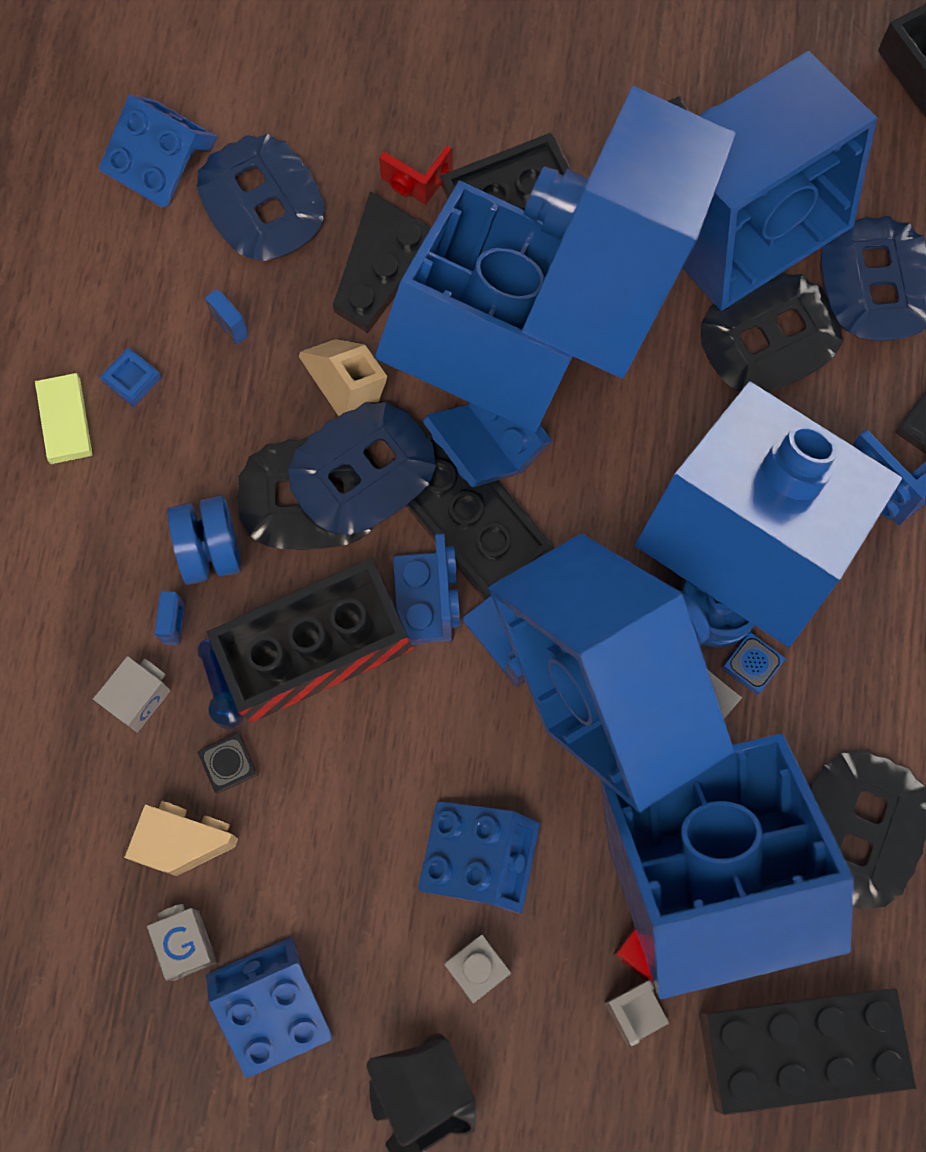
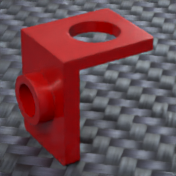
M447 145L425 175L383 152L379 157L381 178L388 182L398 194L405 197L410 195L427 205L441 186L440 176L451 172L453 169V149Z

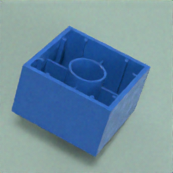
M809 51L721 105L711 107L699 115L736 133L697 240L682 267L720 311L831 242L840 234L854 227L877 117Z
M632 86L590 178L570 169H567L563 176L558 174L559 171L544 166L531 192L523 215L535 222L537 220L543 222L540 231L562 241L521 333L623 379L697 240L736 133Z
M459 180L400 282L375 359L536 433L572 356L521 332L562 240L540 231L543 222L539 220L535 222L523 215L524 210Z
M749 381L677 470L634 546L790 648L841 579L902 480V477Z
M582 533L488 587L546 733L635 810L641 812L734 753L700 649V645L710 638V628L703 612L690 597L683 595L681 592Z
M783 733L732 745L734 753L641 812L635 810L600 780L608 850L659 999L851 952L854 878Z

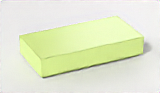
M74 373L35 381L46 456L50 464L93 456L81 380L78 374Z

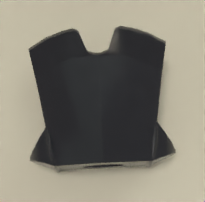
M431 1034L422 1046L372 1057L367 1061L366 1067L371 1078L369 1081V1093L373 1118L377 1121L388 1119L394 1132L385 1143V1147L389 1152H424L450 1134L468 1135L475 1132L476 1099L449 1044V1040L442 1034Z

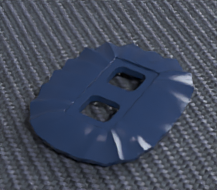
M269 134L259 137L245 135L239 141L227 144L221 151L211 153L205 165L198 170L196 188L211 222L226 242L244 257L267 261L285 256L309 242L316 235L323 222L324 201L309 169L302 163L299 155L292 152L285 141L277 140ZM252 168L259 169L265 178V182L251 191H242L236 182V177ZM272 199L278 200L285 210V214L270 223L261 222L255 209Z
M890 216L877 219L865 217L855 220L854 227L822 247L821 263L825 291L831 311L842 328L857 338L873 341L900 340L912 337L926 329V244L924 236L916 233L910 223L897 222ZM885 249L888 252L890 266L868 268L864 263L862 251ZM888 284L894 286L898 300L897 303L879 305L873 303L869 287Z
M365 402L355 410L345 412L337 419L327 421L321 430L311 434L306 443L295 450L293 460L288 467L290 489L301 508L316 525L336 534H355L383 522L416 498L429 484L436 467L433 443L426 437L422 427L414 422L407 411L397 409L387 402L377 404ZM377 441H384L396 456L394 461L382 469L374 468L364 455L365 449ZM349 465L361 482L348 493L342 494L335 488L328 477L330 473L340 466Z

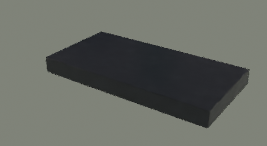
M429 432L426 434V437L433 443L436 467L429 484L406 507L435 542V534L444 533L445 547L454 546L456 567L480 596L486 600L491 596L488 589L489 586L552 551L554 545L498 480L476 487L470 486L459 475L457 467L443 448L433 440L432 434Z

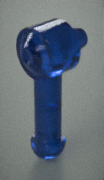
M204 640L199 644L197 651L199 658L202 659L213 695L208 707L209 715L220 728L226 730L234 729L241 724L244 717L238 713L210 640Z

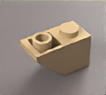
M334 339L300 352V360L338 416L355 410L365 402L371 404L379 403L387 375L365 344Z
M161 801L158 809L145 804L125 858L178 876L235 848L238 838L227 832L230 824L208 816H204L202 822L198 823L184 818L187 812L186 809Z

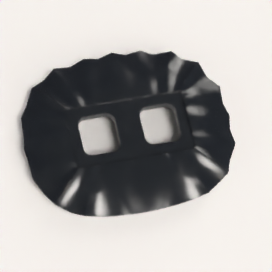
M782 272L722 311L714 304L710 306L701 322V344L711 366L725 383L739 391H742L749 381L766 392H771L799 381L832 360L844 341L842 327L833 315L828 298L825 296L822 287L809 282L802 274L788 275ZM788 310H794L805 326V330L793 336H786L775 319L776 316ZM751 328L760 329L769 344L767 349L756 354H750L739 338L741 333Z
M309 437L302 440H286L280 444H266L259 452L248 457L245 468L238 476L239 491L237 499L239 519L250 537L268 547L289 550L339 547L362 539L373 529L372 527L355 534H336L316 525L304 512L300 504L294 507H279L276 505V485L280 482H290L288 467L293 460L295 450L305 444ZM365 449L364 455L374 468L379 469L370 452ZM349 465L340 466L330 473L328 477L329 480H341L344 483V494L358 486L361 482Z
M866 751L841 753L823 766L811 787V792L839 849L847 834L856 836L871 844V852L864 867L845 860L854 878L853 907L857 909L885 907L904 893L908 881L915 873L917 862L923 854L926 839V787L915 779L908 768L896 765L887 758L877 757ZM861 792H866L885 801L886 809L879 824L856 816L854 808Z

